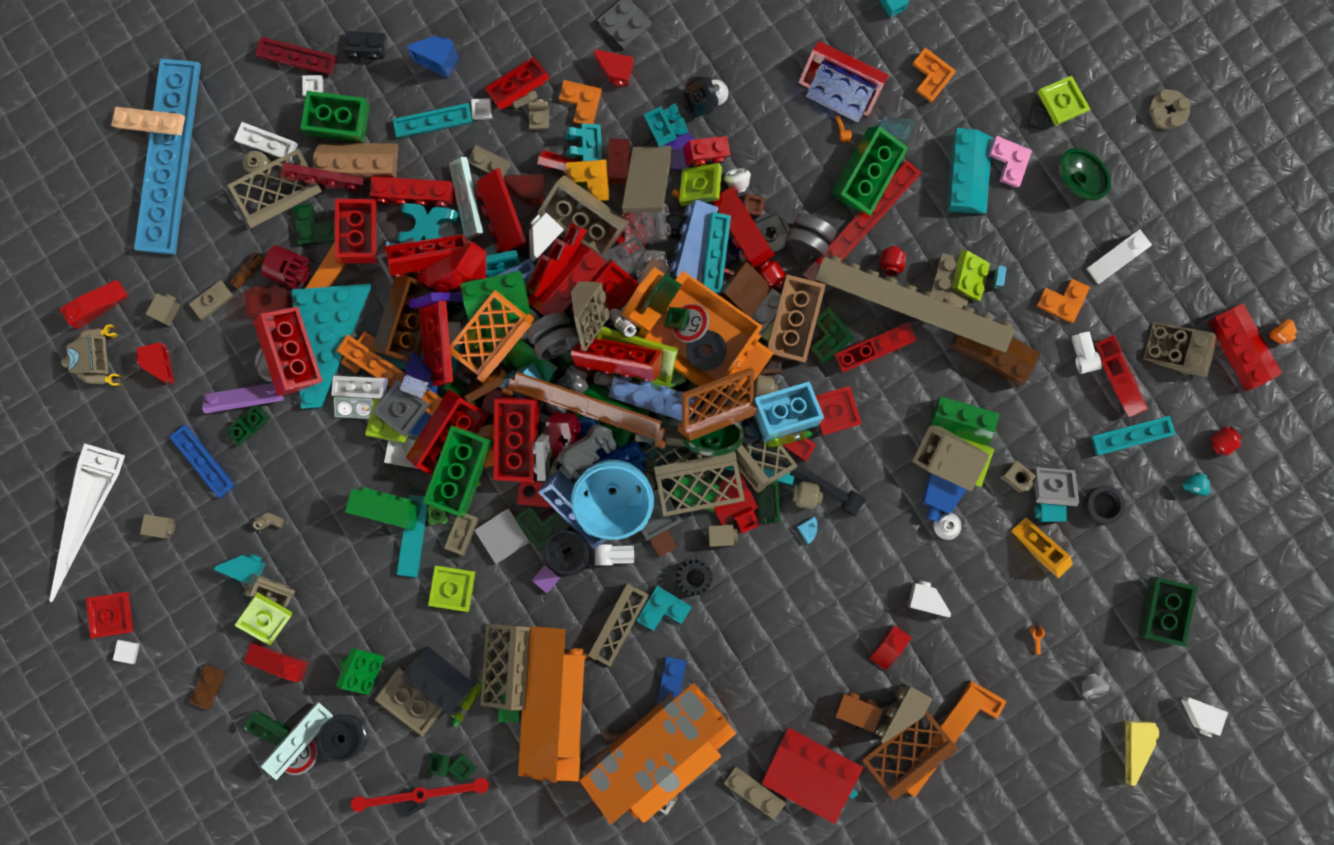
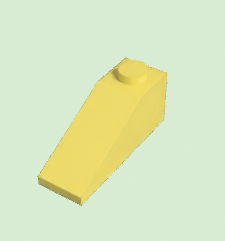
M1125 721V783L1131 786H1136L1156 746V739L1159 738V729L1156 727V723L1150 721Z

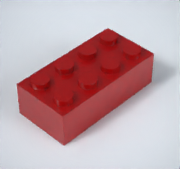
M501 396L494 399L493 480L534 482L537 480V474L534 473L536 454H533V444L539 438L538 399Z

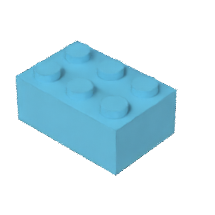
M810 381L753 399V404L758 407L757 415L753 417L760 434L763 436V442L818 426L824 419Z

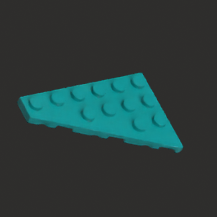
M371 284L292 290L293 307L299 308L323 381L300 391L301 409L323 407L327 393L332 386L333 376L338 371L343 359V355L336 350L346 335L351 336L355 330L360 313L372 289Z

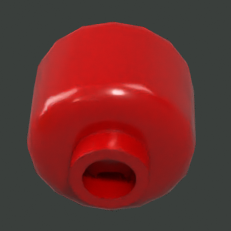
M890 246L884 249L880 255L879 269L886 276H898L905 269L906 254L897 246Z
M767 260L756 269L760 276L768 283V286L773 287L774 290L784 284L782 280L785 277V272L776 261L770 262Z
M1223 426L1211 436L1213 444L1210 447L1218 455L1222 453L1225 456H1229L1241 446L1240 440L1242 437L1232 426L1230 428Z

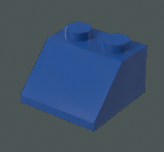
M433 36L409 44L407 47L414 62L449 78L459 58L453 42L446 37L441 39Z

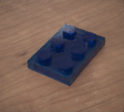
M822 61L806 97L858 123L876 86Z

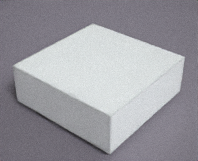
M302 76V95L306 97V91L323 93V76Z
M491 98L471 99L473 120L492 119Z
M117 640L113 660L135 664L139 643Z

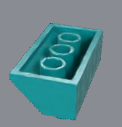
M957 128L952 138L947 211L987 214L991 157L988 156L993 137L975 129Z

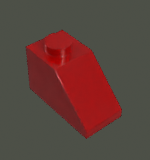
M595 49V60L608 80L618 87L629 86L634 66V57Z
M158 342L136 348V362L141 368L166 383L174 384L167 346Z
M891 625L869 659L887 670L900 656L912 637L895 625Z

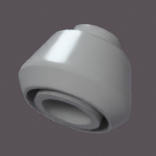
M1091 674L1084 677L1085 681L1082 682L1083 697L1094 699L1108 693L1110 686L1101 676Z

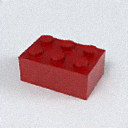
M335 199L336 263H377L376 199Z

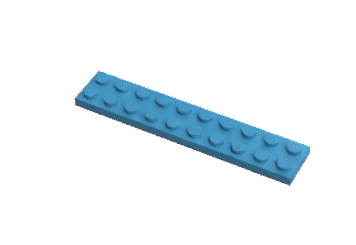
M160 59L153 111L181 114L185 116L181 136L150 132L134 246L136 251L176 255L201 70L199 62Z

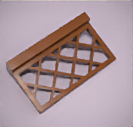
M750 367L682 393V423L678 424V431L691 441L757 415L758 407L753 404L754 370ZM747 376V380L745 381V383L742 386H740L739 383L741 382V380ZM728 383H732L727 389V391L724 393L722 389L725 387V385ZM736 387H739V391L734 396V398H732L730 395L733 393ZM714 389L711 396L708 399H706V394L710 390ZM746 392V393H747V399L744 398V399L740 400V398H741V397L743 396V394ZM721 393L723 396L717 404H714V400ZM697 396L692 405L689 406V398ZM729 398L731 400L729 405L722 407ZM702 400L706 401L700 411L696 410ZM711 405L714 406L711 412L706 413ZM693 412L697 413L695 418L689 420Z
M926 711L924 716L926 715L931 721L930 730L918 729V720L881 744L862 760L894 801L958 750L957 746L928 711ZM933 725L938 731H933ZM915 731L914 743L902 742L903 733ZM918 732L929 733L928 745L917 744ZM932 733L941 734L946 741L940 746L931 745ZM891 743L899 744L898 756L886 755L887 746ZM902 745L913 746L912 758L901 757ZM916 746L928 748L926 758H915ZM875 756L883 757L882 769L873 768L869 761ZM886 758L897 759L896 771L885 770ZM900 759L911 760V770L908 772L899 771ZM884 772L896 774L895 783L890 787L884 782Z

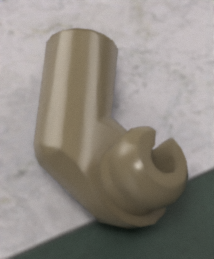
M268 512L255 518L253 527L256 530H261L269 525H274L281 529L285 520Z

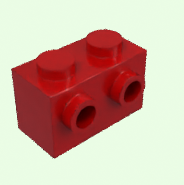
M727 136L689 140L683 145L686 165L703 166L711 162L713 164H720L725 162L724 160L730 156Z

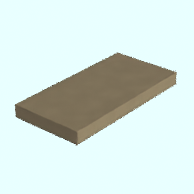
M671 146L633 147L622 205L623 213L663 212L673 151Z

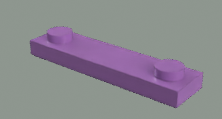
M273 383L209 393L203 396L202 409L204 413L283 401L284 395L277 396Z

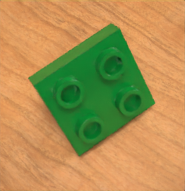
M351 647L348 657H344L340 661L339 666L342 671L336 686L340 689L369 695L381 668L384 656Z

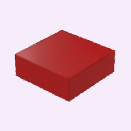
M752 507L733 515L741 534L760 526Z

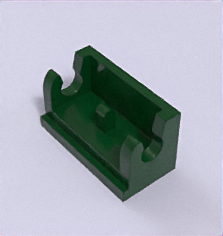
M774 481L767 485L764 490L757 493L759 523L780 522L778 481Z
M259 710L251 713L244 727L245 731L254 734L275 747L292 730L290 727Z

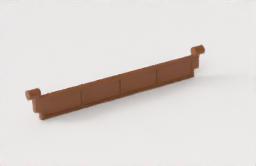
M517 372L515 377L510 378L508 387L504 386L502 389V394L512 397L515 391L656 440L655 447L661 449L666 447L667 442L662 441L665 429L660 428L662 421L520 372Z

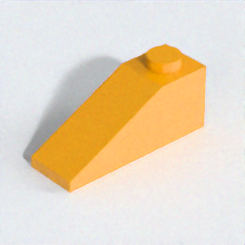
M1026 517L1012 530V533L1057 578L1062 576L1073 565L1070 555Z

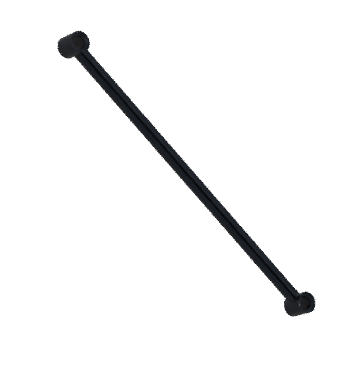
M757 442L752 447L762 450L763 443ZM766 445V451L776 453L774 449ZM765 456V459L772 463L775 462V458ZM778 459L779 467H789L785 460ZM797 464L796 469L791 471L792 475L802 481L817 484L821 492L842 504L840 508L852 516H857L866 500L863 496L852 490L846 493Z

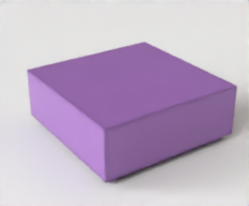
M544 565L532 581L548 594L560 577Z

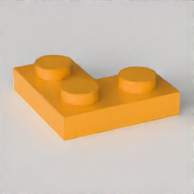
M606 160L566 163L567 177L573 182L587 181L588 192L600 201L610 200Z

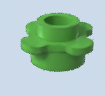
M431 505L427 508L429 512L428 521L431 525L439 522L443 524L448 522L446 511Z

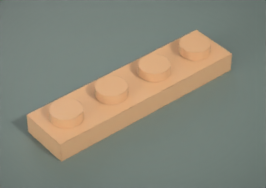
M115 107L111 126L181 136L185 116L175 113Z

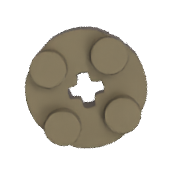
M1165 89L1152 99L1148 111L1151 114L1154 125L1163 130H1172L1186 122L1190 114L1191 103L1182 93ZM1165 106H1171L1174 112L1167 114Z

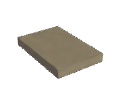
M399 667L374 700L423 737L442 711L402 679L401 675L405 670Z

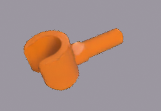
M836 116L835 118L840 130V141L851 142V130H845L840 116Z
M1039 624V629L1035 632V628L1031 625L1029 630L1035 639V654H1041L1040 641L1044 637L1045 631Z

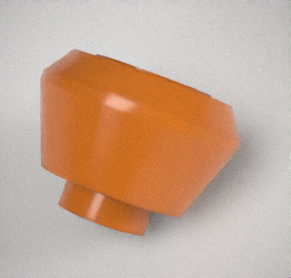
M1286 319L1269 332V338L1279 344L1285 343L1287 345L1296 338L1294 334L1297 333L1294 321Z

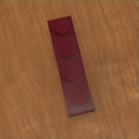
M260 37L255 53L258 58L332 76L337 57L332 54L265 37Z
M283 162L279 171V177H285L288 181L301 180L309 185L322 184L332 189L336 187L343 188L347 192L359 191L363 185V177Z

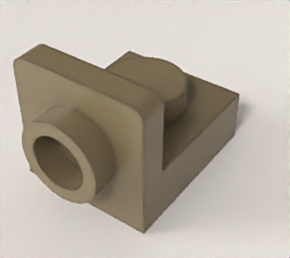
M542 99L528 102L530 131L549 130L548 102H544Z

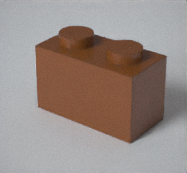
M848 691V694L842 693L834 716L875 732L883 709L878 707L879 703L867 699V702L859 699L860 695Z

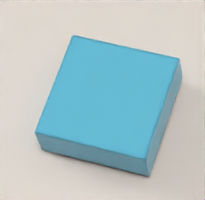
M998 266L995 269L992 289L999 290L1004 286L1006 267Z

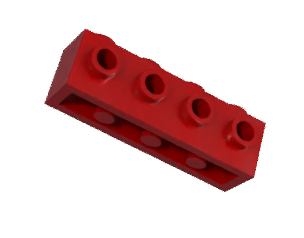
M389 177L371 178L370 197L376 199L378 204L395 203L402 205L408 203L419 204L423 207L427 205H435V207L441 208L453 207L454 186L451 181Z
M732 186L719 194V200L713 201V203L718 207L717 213L731 215L729 232H732L734 235L731 239L737 248L741 247L744 252L741 255L748 263L751 262L755 268L774 256V252Z

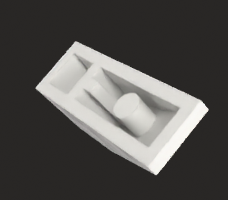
M1139 229L1086 270L1099 285L1152 246V244Z

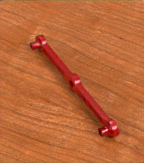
M480 777L473 783L433 789L417 787L413 792L367 799L363 796H357L352 799L351 807L354 811L361 812L370 806L410 800L422 803L429 797L476 791L482 794L488 790L489 782L487 779ZM419 791L423 793L422 798H419L417 796V793Z

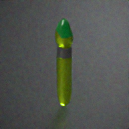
M803 430L796 434L770 440L767 446L777 447L798 440H805L812 435V432Z
M479 682L473 687L459 712L456 713L453 726H458L463 721L464 715L480 693L482 683Z

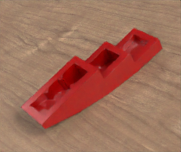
M570 223L563 240L556 238L548 256L540 255L526 285L528 293L538 297L557 278L578 249L587 230Z

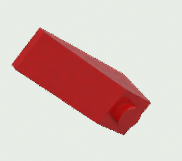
M115 280L75 298L59 310L70 326L80 329L129 296L119 280Z
M250 643L244 663L293 682L303 680L309 662L254 643Z

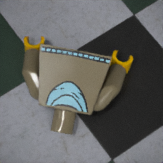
M106 325L103 330L97 328L82 331L74 339V342L67 345V355L61 358L62 365L66 368L68 367L70 373H76L77 377L86 383L105 384V382H109L113 386H119L120 383H113L112 379L115 376L121 377L120 375L111 374L109 377L105 376V374H108V363L104 335L110 339L116 338V333L108 334L109 330L116 328L113 325Z

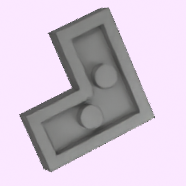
M547 429L533 444V454H536L534 473L537 474V481H546L551 474L550 454L552 453Z

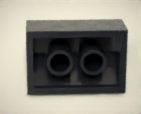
M429 646L401 675L406 683L448 717H450L475 686L472 681Z

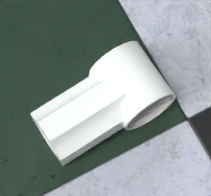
M1090 332L1072 336L1077 355L1075 361L1078 372L1083 374L1100 370L1102 366L1101 359L1094 350Z
M599 545L595 547V566L634 563V546Z

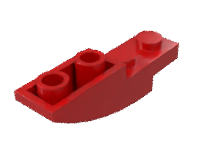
M907 322L881 335L836 353L835 357L844 373L895 352L917 341L910 323Z
M1112 335L1095 343L1102 358L1101 362L1128 417L1130 418L1149 410L1116 336Z

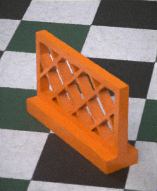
M494 290L451 343V355L478 375L477 379L483 383L527 331L535 318L530 314L526 315ZM494 297L501 302L502 309L492 310L491 301ZM514 312L520 318L517 322L508 323L507 313ZM503 313L504 323L494 324L493 314ZM489 314L490 324H480L479 315ZM495 327H505L506 336L496 337ZM481 328H491L492 338H482ZM477 329L478 338L468 339L467 330ZM479 342L480 352L470 353L469 343ZM483 342H493L494 350L484 352ZM465 343L466 353H459L454 349V346ZM481 356L482 365L479 368L472 363L471 357Z

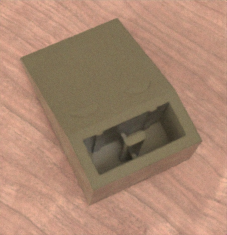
M579 281L571 291L574 319L582 352H585L589 345L592 344L593 339L609 318V309L605 302L606 295L603 291L602 283Z
M1153 322L1143 360L1183 373L1207 377L1217 338L1211 332Z
M929 426L912 462L930 473L972 491L990 455L941 426Z
M906 684L903 687L900 686L895 694L897 698L893 705L890 704L885 712L887 717L884 723L880 722L875 731L877 734L876 738L880 742L885 743L923 718L933 699Z

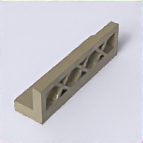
M627 583L591 649L589 657L611 667L649 596L647 593ZM634 591L642 595L643 599L640 604L631 607L629 597ZM628 602L629 607L623 609L626 603ZM638 607L636 612L633 614L632 609ZM630 609L631 621L621 624L619 617L621 612ZM618 620L619 625L614 627L616 621ZM628 625L627 628H626V630H625V632H624L623 626ZM620 627L622 632L621 639L612 642L610 637L611 631ZM607 638H608L610 643L605 644V642H606V640H607ZM618 643L616 649L614 650L613 644ZM606 646H611L613 653L609 661L599 656L601 649Z

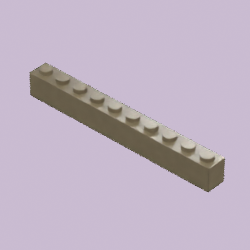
M830 254V257L823 258L816 280L1002 352H1007L1016 330L1012 328V323L1001 320L1000 323L993 321V316L983 312L980 316L973 313V308L965 305L959 308L954 306V301L943 298V301L935 298L936 294L928 291L920 293L916 291L917 287L907 283L905 286L897 284L898 280L886 276V279L878 277V272L871 269L865 272L859 269L860 265L849 262L848 265L841 262L842 258Z

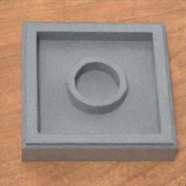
M1034 468L1033 474L1036 475L1034 482L1037 503L1078 506L1079 498L1074 470Z
M509 508L474 530L495 564H498L530 543Z

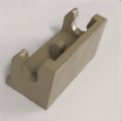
M253 573L243 594L254 597L256 593H259L286 608L295 591L289 586Z

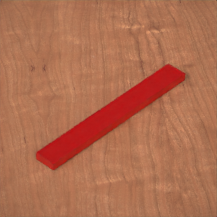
M906 160L891 178L872 214L866 215L859 212L829 245L825 257H830L831 254L842 258V262L921 175V172ZM817 258L802 277L807 280L823 283L816 280L823 258Z

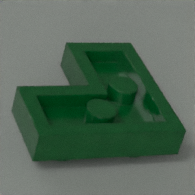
M314 204L294 206L297 244L299 246L335 242V220L317 222Z
M829 307L817 317L816 324L825 333V336L811 349L822 363L826 364L836 353L841 351L855 338Z
M531 506L515 517V520L538 550L545 546L553 534L571 527L558 512L542 521Z

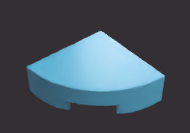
M815 517L797 527L807 544L813 541L817 533V520Z

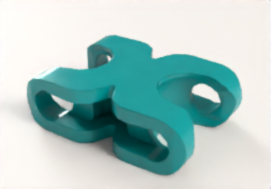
M402 204L401 212L403 215L414 218L416 224L414 229L409 232H399L396 236V241L400 243L413 237L414 241L442 237L438 233L440 226L443 223H454L458 218V213L452 209L435 207L428 214L422 205Z

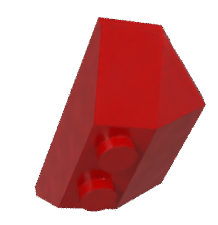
M470 241L417 274L416 279L438 293L462 292L461 283L486 278V251Z

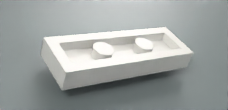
M241 122L234 139L240 144L278 158L295 151L298 145L292 140Z
M333 376L332 396L383 398L387 393L388 379Z

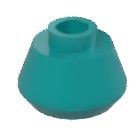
M1195 472L1194 475H1190L1183 483V488L1187 492L1199 496H1207L1211 493L1210 480L1207 479L1205 474Z

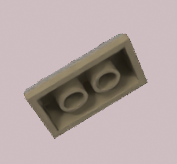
M942 253L938 258L929 292L936 294L935 298L943 301V298L954 301V306L962 308L963 305L967 306L969 298L951 288L959 257Z

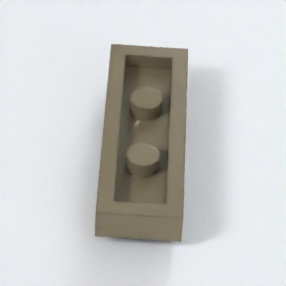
M737 766L733 768L724 781L726 786L773 820H775L786 804L784 800Z

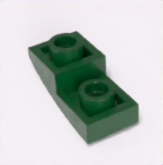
M259 404L253 405L225 433L237 446H241L259 431L271 417Z

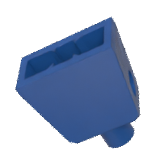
M929 472L922 499V504L930 507L926 518L937 522L941 512L951 514L967 489Z

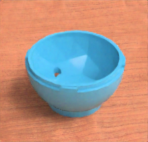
M605 460L588 467L575 482L571 494V508L578 524L589 535L606 540L627 538L641 531L648 523L654 506L653 491L646 476L632 464L620 460ZM637 485L641 487L640 491L637 490ZM613 487L616 489V492L611 493L609 489ZM586 490H588L587 496L584 495V492Z

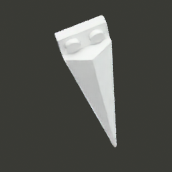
M83 444L76 464L49 599L50 602L54 600L91 525L117 479L125 455Z

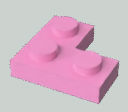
M995 136L988 156L1005 162L999 181L1015 188L1020 187L1032 150L1002 137Z

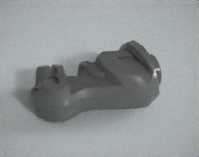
M571 364L566 370L565 375L552 384L582 394L588 388L586 383L588 374L583 367ZM544 402L548 412L551 414L554 412H570V410Z
M593 425L585 437L564 448L559 453L557 460L561 466L558 469L569 480L573 477L578 479L588 467L592 466L594 461L599 460V456L596 453L598 449L608 454L616 448V443L612 437V430L602 425Z

